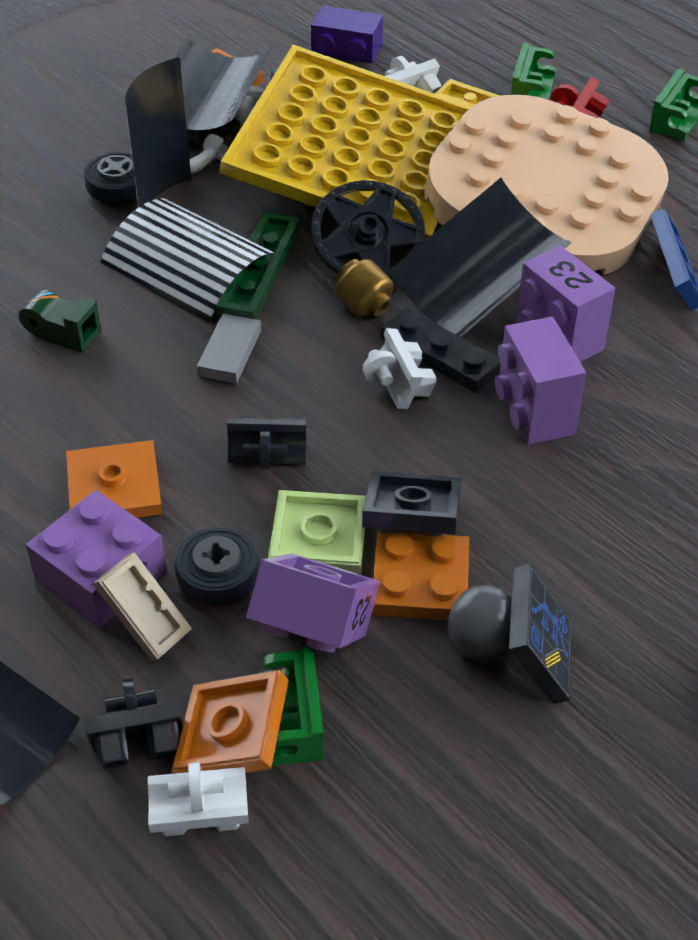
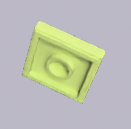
M279 490L268 558L293 553L361 575L365 528L362 527V511L366 496Z

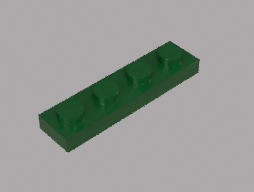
M263 212L250 241L274 253L266 254L254 260L234 278L216 305L217 318H221L224 313L258 319L300 230L299 217Z

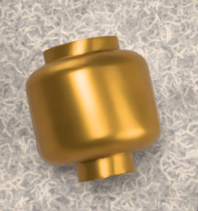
M351 260L338 272L335 280L337 282L336 295L357 317L362 318L370 314L379 316L391 305L392 299L390 296L393 291V282L372 260Z

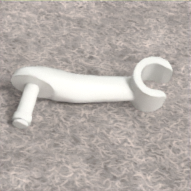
M216 134L207 136L203 145L204 151L190 159L191 174L201 171L216 158L222 160L229 149L228 146L223 144V138Z

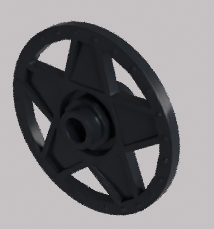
M361 180L338 186L325 195L314 212L311 235L317 254L337 274L344 264L336 259L357 255L360 261L363 259L372 260L390 279H393L388 273L390 270V250L414 247L413 251L424 242L425 226L418 207L405 193L386 183ZM358 191L374 192L363 205L343 197ZM395 200L409 212L415 225L393 218ZM326 211L338 228L322 241L320 223Z

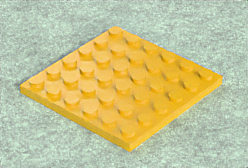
M292 45L222 158L219 173L317 207L330 191L343 184L361 180L386 183L405 193L418 207L424 221L425 241L435 233L439 223L433 216L435 208L431 202H426L425 185L431 157L471 106ZM358 191L343 197L363 205L374 192ZM395 200L393 218L415 225L409 212Z

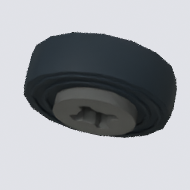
M106 153L97 156L85 167V187L92 198L110 204L126 203L137 199L132 153Z
M212 527L197 531L184 540L177 550L174 567L179 586L190 599L205 605H224L238 601L251 591L255 585L260 564L254 543L244 533L231 528Z

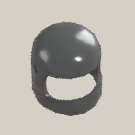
M489 584L475 585L460 594L452 605L448 619L449 639L454 649L467 660L477 663L498 662L508 657L511 653L509 642L512 596L502 588Z

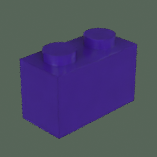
M322 6L311 23V51L325 56L373 63L383 44V15Z

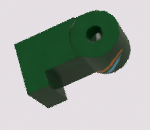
M43 289L38 291L19 312L20 323L31 334L81 353L86 350L102 331L97 301L82 297L75 303L60 298L50 290Z

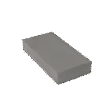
M223 313L198 362V377L237 384L261 332V320Z

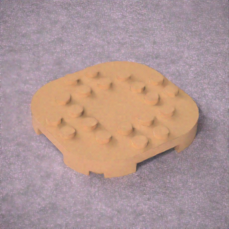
M502 95L485 99L469 108L435 150L429 164L425 185L426 202H431L435 208L433 216L440 224L444 225L501 177L514 196L540 223L556 235L572 242L565 248L594 272L601 269L603 275H606L624 266L633 256L637 242L652 219L650 214L660 208L668 184V171L662 157L649 143L628 130L610 124L605 119L595 118L577 111L574 107L561 105L539 97Z

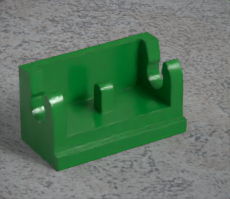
M523 42L512 77L511 95H527L549 100L557 68L549 65L543 66L539 64L538 59H553L555 53L552 50L532 47L530 43Z
M678 68L654 101L649 131L685 141L698 122V95L693 94L691 91V87H698V77L684 73L685 70Z
M303 647V650L279 652L265 656L263 658L264 668H272V670L264 672L276 671L273 670L275 667H285L281 671L289 680L272 766L324 761L323 726L313 648Z

